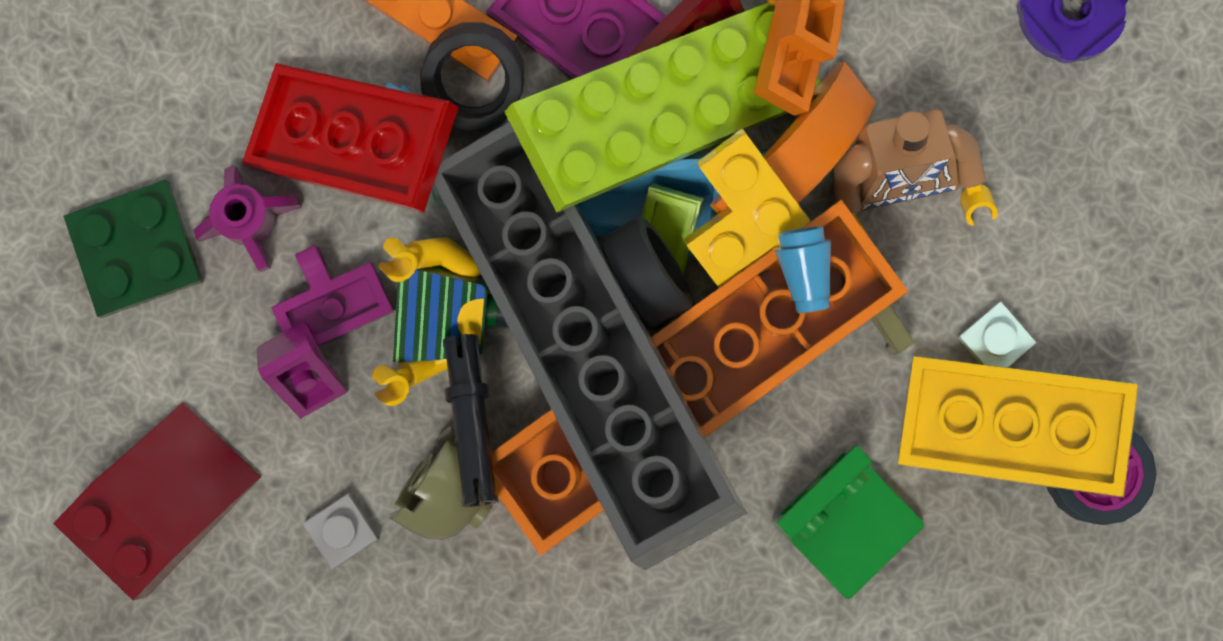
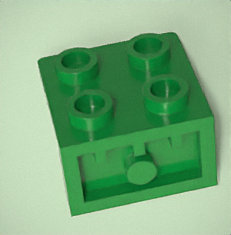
M858 445L848 446L771 520L780 532L846 599H851L924 527V522L869 466L873 461Z

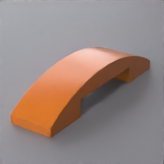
M845 61L838 63L814 89L809 112L801 114L763 156L797 203L801 202L843 157L862 131L874 109L875 100ZM720 194L710 204L717 214L729 207Z

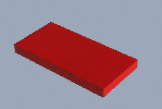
M275 63L242 165L265 173L424 213L459 107L447 100Z

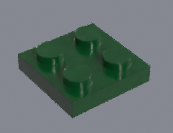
M167 180L63 215L96 315L99 318L113 315L203 283L173 191Z

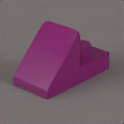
M305 322L296 324L257 347V366L262 379L300 419L348 393L338 373L321 354Z

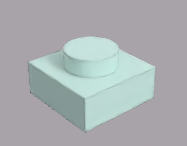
M1002 302L995 304L957 337L980 365L1008 368L1036 344V341Z

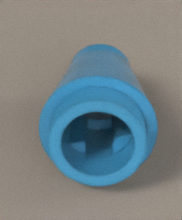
M823 226L799 228L778 233L779 247L775 248L774 251L792 300L795 302L796 312L806 313L829 308L831 239H825Z

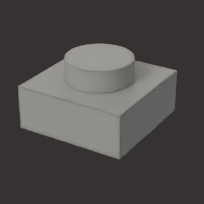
M350 493L302 524L331 570L379 539Z

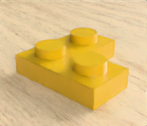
M743 128L697 162L699 168L729 207L686 237L684 241L720 288L778 246V233L802 228L810 220Z

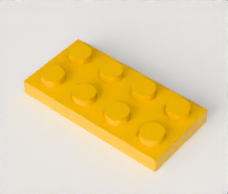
M913 356L898 464L901 466L1124 498L1139 386L1132 383Z

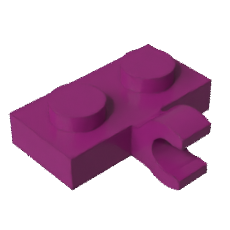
M315 245L295 254L311 289L271 307L282 332L300 322H305L318 347L395 312L372 262L332 279L320 248H316Z

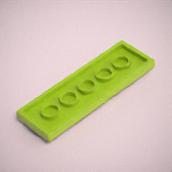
M769 2L512 103L504 112L557 213L718 144L729 139L742 128L744 131H748L787 114L788 112L754 94L775 6ZM817 76L815 88H816V87L820 84V82H821L820 79L818 78V76Z

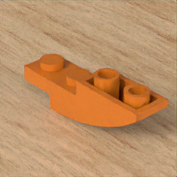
M766 0L773 4L775 9L754 94L793 116L807 113L810 109L820 63L836 58L842 26L844 0Z

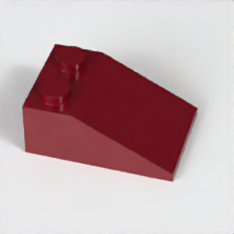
M182 403L96 478L53 524L134 601L148 597L254 486L261 476L185 403Z

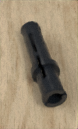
M461 334L463 357L461 343L456 340L455 335L443 339L450 386L444 391L445 400L447 403H452L463 497L462 507H480L477 484L474 490V479H477V483L479 482L480 500L485 502V506L499 502L496 495L485 399L489 398L490 394L488 384L482 383L478 348L479 337L474 334Z

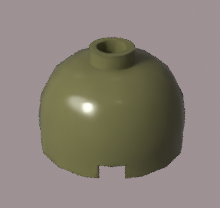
M447 427L436 439V441L444 445L437 456L431 454L424 463L422 460L420 461L395 502V505L401 509L392 512L389 517L410 532L426 539L443 540L456 536L468 523L477 528L484 521L493 504L485 506V502H481L479 482L477 483V479H474V490L477 484L480 507H462L463 497L455 429L452 427Z

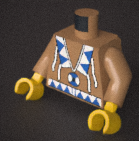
M934 109L920 113L916 111L907 112L901 117L866 125L863 127L854 146L843 155L833 169L834 205L842 200L864 231L865 229L856 216L858 211L959 190V186L966 188L960 195V204L969 225L974 226L971 214L978 207H988L992 220H995L998 216V210L990 189L982 185L986 181L975 137L958 125H946L941 110Z

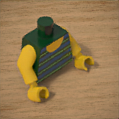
M391 237L386 239L383 244V249L394 260L386 263L380 262L378 267L389 279L398 282L393 362H399L398 370H394L388 365H378L372 372V379L379 385L389 384L374 395L387 406H397L406 399L409 387L416 386L447 370L443 339L455 335L456 340L461 343L463 357L461 334L477 335L479 337V355H481L485 326L509 328L492 294L487 293L488 286L472 255L449 237L413 241L407 245L403 244L398 238Z

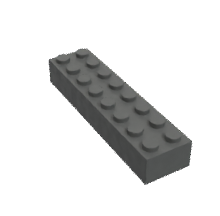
M510 122L441 161L434 184L630 561L646 571L747 514L639 314L617 282L609 267L603 249L579 205L576 204L558 213L555 211Z

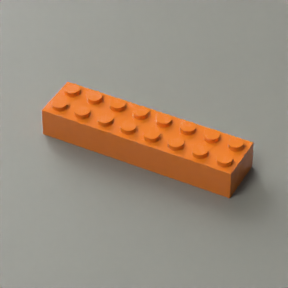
M842 200L803 227L823 226L825 239H831L829 308L806 313L796 312L795 302L792 300L776 253L772 249L651 337L705 437L909 292ZM552 409L491 452L496 494L540 556L604 511Z

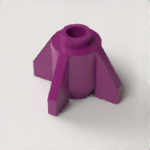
M234 165L224 169V188L214 196L210 204V215L193 231L196 240L199 242L223 235L239 245H244L257 270L262 272L271 269L262 241L270 235L274 227L275 215L278 216L302 207L296 195L264 197L255 189L243 185L239 170ZM245 205V216L239 221H233V218L240 215L239 207Z

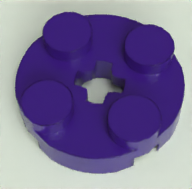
M1018 0L1016 8L1020 28L1025 38L1038 52L1061 63L1087 61L1100 55L1120 37L1126 20L1124 21L1126 16L1125 4L1128 0H1083L1085 5L1081 8L1080 13L1084 19L1079 21L1073 17L1067 19L1062 14L1063 4L1060 0Z

